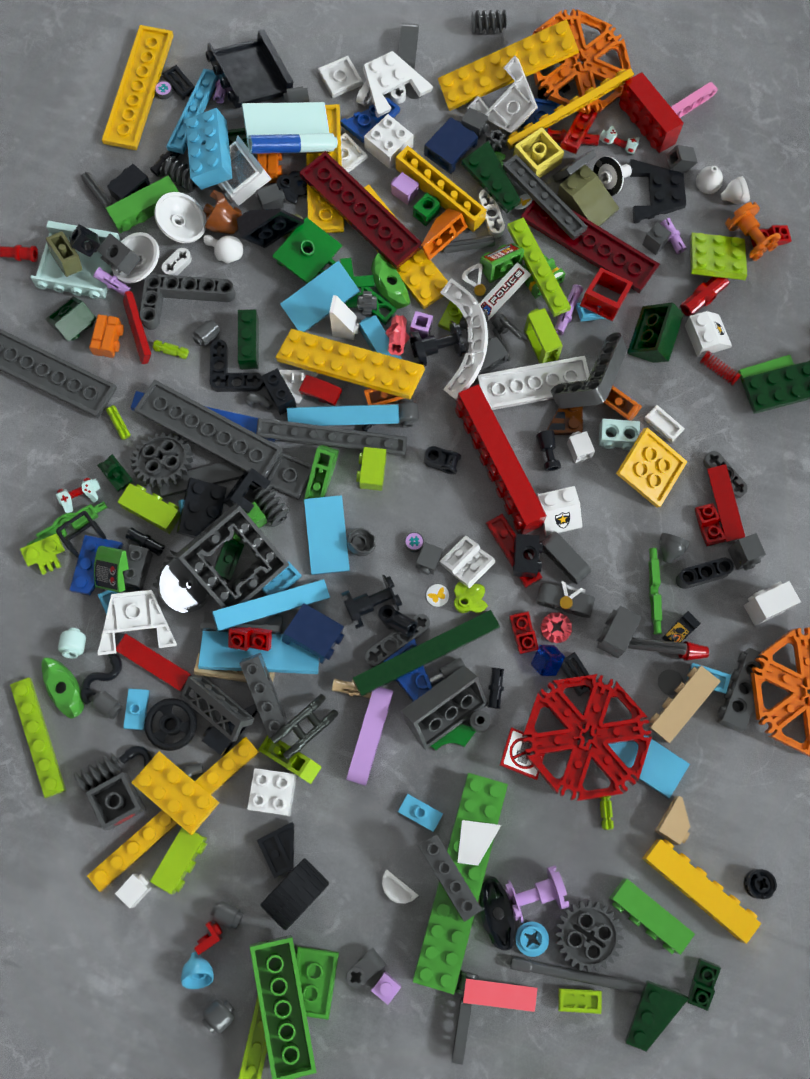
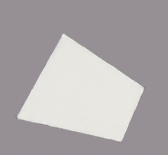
M462 820L457 863L479 865L501 825Z

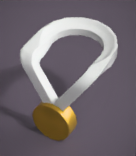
M481 263L469 267L462 274V279L474 286V293L477 296L484 295L486 287L481 284L483 270ZM479 268L478 283L468 279L467 275Z
M562 581L565 596L560 599V606L563 609H570L573 605L572 599L580 593H585V589L573 588ZM567 589H570V590H573V591H576V592H574L573 594H571L570 596H568Z

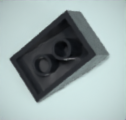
M280 208L249 210L236 219L240 238L263 248L268 247L304 223L303 219Z

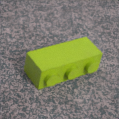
M129 483L117 502L121 508L170 534L180 519L179 507L171 502L168 504L163 502V499L155 493L150 495L141 485L137 484L134 486Z
M181 828L150 882L169 894H175L176 891L180 892L185 884L184 877L187 872L190 874L196 865L195 858L205 850L207 838L198 832L190 835L185 829Z

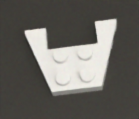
M393 51L363 66L377 118L391 110L389 103L383 95L407 83L412 85L419 97L431 92L433 86Z
M515 55L504 66L507 73L514 79L513 84L490 108L479 96L467 107V109L470 107L487 115L488 121L510 133H514L538 108L520 61Z
M152 590L111 594L98 656L117 654L115 633L156 628L159 648L177 646Z

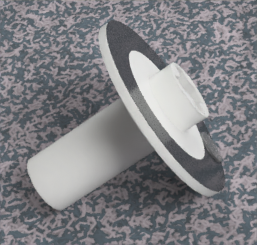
M605 156L597 160L593 172L599 177L609 194L614 196L619 193L623 186L624 178L631 175L632 169L628 164L621 166L613 157Z

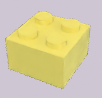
M541 127L515 145L513 156L517 155L541 178L562 163L564 151Z

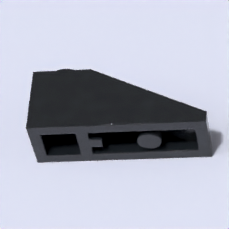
M256 704L244 709L252 717H255L258 713ZM229 721V730L233 733L235 725ZM209 726L206 729L202 740L221 756H224L236 742L229 740L214 726ZM242 727L239 736L242 734L246 727Z

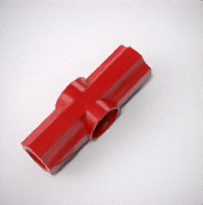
M712 277L708 282L700 284L693 294L680 305L682 313L685 316H691L703 306H708L716 298L717 294L729 285L728 278Z

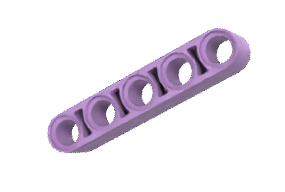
M380 687L372 691L346 780L366 786L393 696V690Z

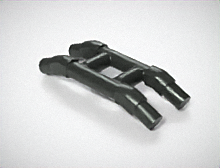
M320 694L291 721L270 737L274 744H276L293 730L300 739L283 753L287 760L299 752L338 716V712L333 709L320 721L313 713L326 700L323 694ZM306 717L314 726L308 733H305L298 725Z

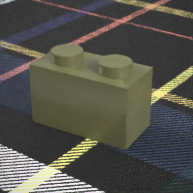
M63 231L46 238L51 255L66 277L83 270L79 255L71 247Z

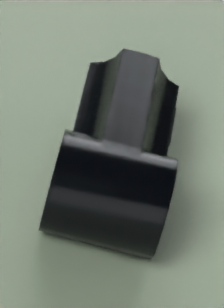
M384 605L380 608L378 616L388 629H394L407 637L416 632L418 623L415 620L396 611L392 605Z

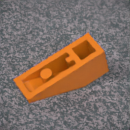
M448 208L436 218L421 244L428 260H431L468 227L461 212Z

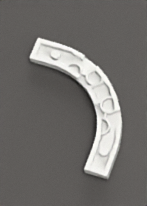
M451 278L440 293L454 303L462 312L468 324L469 343L468 353H465L459 369L443 389L457 400L458 393L470 388L481 370L487 352L488 328L484 312L478 301L469 291Z

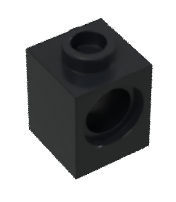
M78 224L69 237L71 247L89 257L94 252H97L100 246L98 234Z

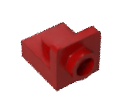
M209 921L205 924L211 936L207 933L197 940L199 945L194 949L198 955L204 953L223 939L221 936L223 931L218 923Z

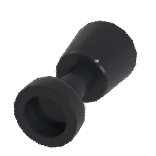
M546 430L536 434L541 451L546 452L547 462L544 464L545 471L549 472L560 469L561 463L554 458L553 450L556 448L554 431Z

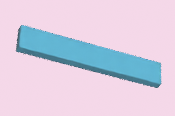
M203 69L167 143L168 151L184 154L188 146L185 119L204 113L216 87V82L219 80L218 75H215L213 70Z
M398 404L288 407L287 417L289 422L320 426L399 423Z
M323 579L213 611L212 615L217 631H221L299 608L303 603L309 605L329 599L330 595Z

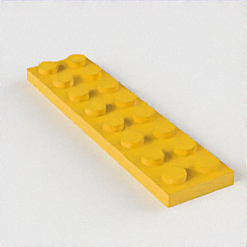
M566 19L439 77L438 81L448 109L451 111L473 101L477 96H485L513 83L514 79L507 73L504 66L514 55L519 59L524 74L527 77L578 54L579 50Z
M144 25L139 26L102 137L103 144L137 150L154 99L155 88L160 80L172 43L173 31Z
M340 104L325 105L329 133H333L338 141L337 148L333 152L327 153L342 166ZM306 152L307 165L323 152ZM307 184L308 219L326 233L344 232V218Z
M369 184L364 188L394 216ZM422 249L396 269L408 291L423 309L443 297L440 292L448 281L434 263L427 259Z
M295 329L289 331L275 357L277 362L409 400L425 371L424 365Z

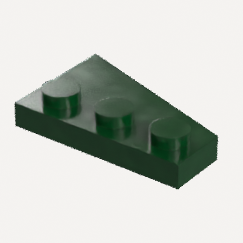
M647 980L625 1039L626 1044L647 1052L689 1000L688 996Z

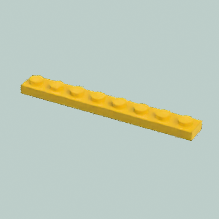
M632 69L619 71L613 79L607 78L600 83L601 86L597 88L591 87L585 91V95L582 97L576 96L569 101L570 104L566 106L560 105L554 109V113L551 115L547 113L541 116L537 123L533 124L531 122L527 124L523 131L519 133L516 131L510 134L506 144L509 150L541 127L544 130L547 129V127L552 126L623 85L625 81L634 76Z

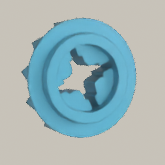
M533 921L526 922L517 930L515 936L516 945L524 955L536 957L545 952L549 944V936L547 930L541 924ZM537 931L535 939L540 944L531 943L526 947L528 938L524 934L533 935Z

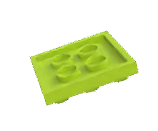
M691 233V274L746 280L747 262L744 238Z

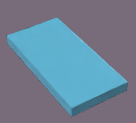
M337 261L280 305L298 331L306 332L330 314L333 295L338 296L343 303H346L358 294L360 290L340 261Z
M342 495L304 499L311 575L350 571Z
M651 739L639 780L669 799L690 764ZM635 741L608 744L628 768L633 766L638 751V744Z

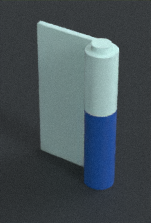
M325 102L242 103L250 154L333 152L337 148V137H334L333 133H329Z

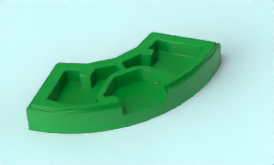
M460 724L430 747L435 751L446 744H458L465 747L476 732L471 727Z

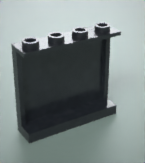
M265 30L258 31V36L255 40L213 49L211 43H208L206 59L212 64L214 74L218 75L221 87L226 90L228 99L235 108L242 107V103H259L282 97L287 92V88H293L294 81Z

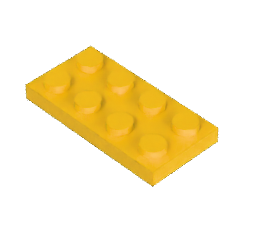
M160 751L131 782L190 835L196 832L219 804L213 796Z

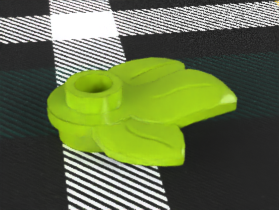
M460 581L456 584L454 588L456 596L454 607L458 612L467 613L472 611L480 613L488 607L487 603L481 600L485 594V587L483 585L473 584L468 588Z

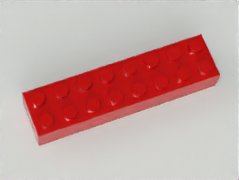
M479 384L459 392L455 408L456 414L459 418L462 417L464 421L463 427L467 434L470 433L472 445L475 450L478 449L482 465L487 466L489 479L491 482H495L497 486L496 492L500 499L503 498L507 514L512 515L514 528L517 532L520 531L521 534H527L542 527L547 515Z

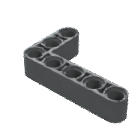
M150 274L145 278L140 318L145 328L149 330L156 329L160 324L163 298L231 302L236 296L233 283L228 279Z
M615 332L607 336L588 380L561 383L551 389L558 408L598 405L606 401L627 352V347L621 333Z

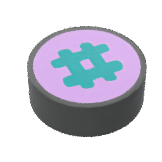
M160 81L156 85L155 92L158 98L168 99L172 96L173 89L169 82Z
M411 532L406 536L405 547L407 550L418 552L423 548L424 539L421 534Z

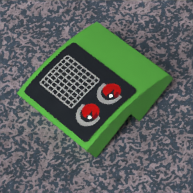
M106 546L98 547L94 563L95 587L119 593L126 590L123 571L129 569L126 550Z

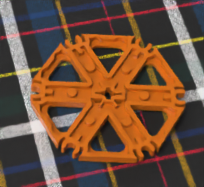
M572 9L570 15L567 14L566 10L563 13L561 10L533 32L535 34L566 19L568 21L579 53L558 62L561 65L547 76H543L540 71L533 74L536 85L541 83L538 89H547L544 96L549 95L547 99L564 106L570 104V100L561 97L558 91L575 78L580 98L591 87L596 88L594 78L599 81H604L607 78L611 80L616 77V73L623 69L627 71L631 68L624 38L619 41L622 35L615 36L613 34L616 28L613 27L611 29L613 25L578 9L576 11ZM581 24L597 29L600 35L586 45ZM610 50H615L618 53L621 69L600 60V58ZM624 84L614 89V92L605 100L598 98L577 112L588 115L591 111L590 108H593L595 112L599 111L600 113L621 96Z
M810 627L804 628V635L801 633V628L791 629L758 654V656L763 658H756L755 661L761 664V668L752 667L751 670L755 673H751L756 720H760L758 722L759 725H764L766 722L769 725L768 729L764 732L766 734L772 733L768 737L810 757V694L807 692L810 689ZM788 643L794 647L797 672L773 661V654ZM764 681H767L790 694L771 709H766L763 704L761 685ZM801 713H803L806 735L803 743L785 736L782 732V728Z

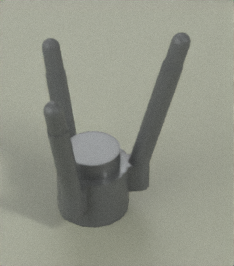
M503 314L493 320L492 324L495 328L492 331L504 347L505 344L500 332L505 334L510 330L519 339L527 340V337Z

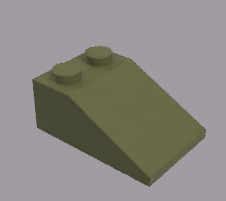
M586 165L579 168L559 186L557 196L571 210L597 226L602 225L619 210L618 205L599 177Z

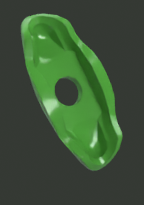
M377 253L373 259L371 271L379 293L396 309L410 305L407 288L399 273L380 253ZM387 278H394L396 284H389Z
M43 658L42 675L49 697L66 717L70 719L77 717L83 711L84 704L81 698V689L75 676L58 660ZM60 682L66 684V690L63 693H57L56 685Z

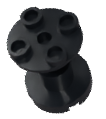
M451 320L449 323L450 335L435 338L434 335L421 338L418 330L409 332V335L412 336L410 344L413 356L419 359L417 364L424 365V367L427 366L426 356L437 354L438 349L454 345L459 357L466 353L465 345L460 341L459 337L462 335L460 325H456Z
M382 575L386 589L370 596L365 593L352 598L349 590L341 593L342 597L346 596L347 598L344 604L352 622L356 620L358 623L355 625L356 629L364 626L361 616L374 611L373 607L391 599L396 610H400L399 606L402 605L398 594L394 595L392 588L395 586L390 576Z

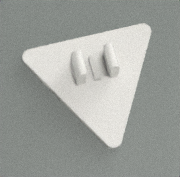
M279 370L295 398V403L299 404L305 396L299 392L305 376L309 375L316 378L318 373L309 370Z

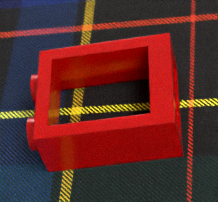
M600 267L586 290L580 306L613 322L633 282ZM597 284H600L621 294V296L615 302L593 290Z

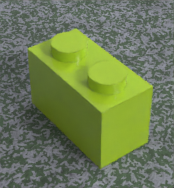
M364 447L363 453L359 454V464H362L361 471H357L356 482H359L360 489L383 490L387 456L386 449Z

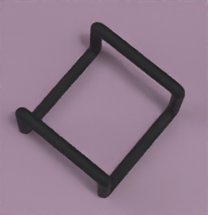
M82 511L56 529V533L64 545L77 558L79 553L70 540L90 526L103 539H106L103 531L86 511ZM85 515L89 523L65 539L60 531Z

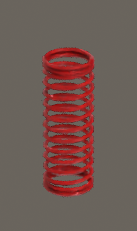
M708 351L700 363H704V366L707 365L709 370H715L714 373H717L720 377L723 376L722 379L728 380V383L733 386L741 374L739 372L735 374L736 370L731 374L733 369L729 371L731 366L725 371L728 366L726 365L723 368L725 363L719 368L723 361L718 364L720 359L716 361L717 357L712 361L715 355L710 358L712 353Z

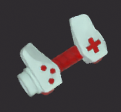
M611 126L607 131H602L599 140L608 145L613 143L625 148L627 153L635 154L640 137L628 138L627 141L621 140L616 137L617 133L614 126Z
M86 478L82 482L81 487L69 492L66 489H59L56 496L65 512L70 513L73 512L72 498L85 493L92 502H96L99 498L96 491L101 488L96 478L93 480Z

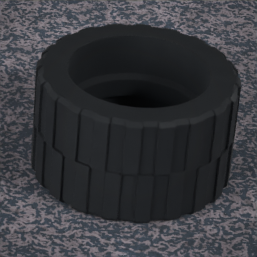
M304 858L266 897L260 906L283 930H287L329 885V881Z

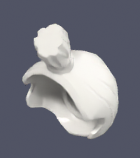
M211 235L203 237V242L207 246L214 247V254L218 261L229 264L239 260L243 255V245L237 237L227 235L219 240L214 239Z

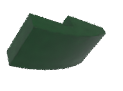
M699 958L687 1003L706 1011L709 1010L715 994L714 986L721 970L719 965Z

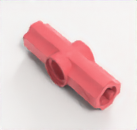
M395 315L391 320V326L385 333L389 337L388 351L391 355L399 356L404 353V345L410 338L406 332L407 319L403 315Z

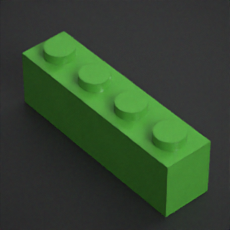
M168 175L106 207V210L118 232L122 233L154 216L156 203L163 195L179 191Z
M626 878L622 879L609 897L613 901L611 905L621 913L624 910L629 914L630 917L628 919L638 927L641 924L647 929L645 933L655 941L657 938L664 943L662 947L672 955L674 952L681 955L695 935L689 928Z

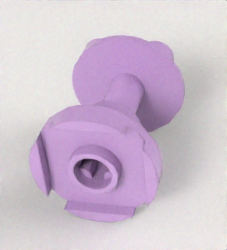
M555 865L547 868L548 879L535 883V888L516 894L511 881H507L508 884H505V892L508 899L513 901L512 912L515 921L520 920L521 923L523 922L520 906L536 901L544 904L556 900L560 909L569 907V901H564L563 896L567 895L559 871L555 872L557 868Z

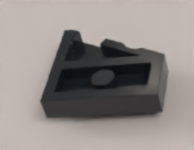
M291 822L257 840L274 878L294 869V823Z

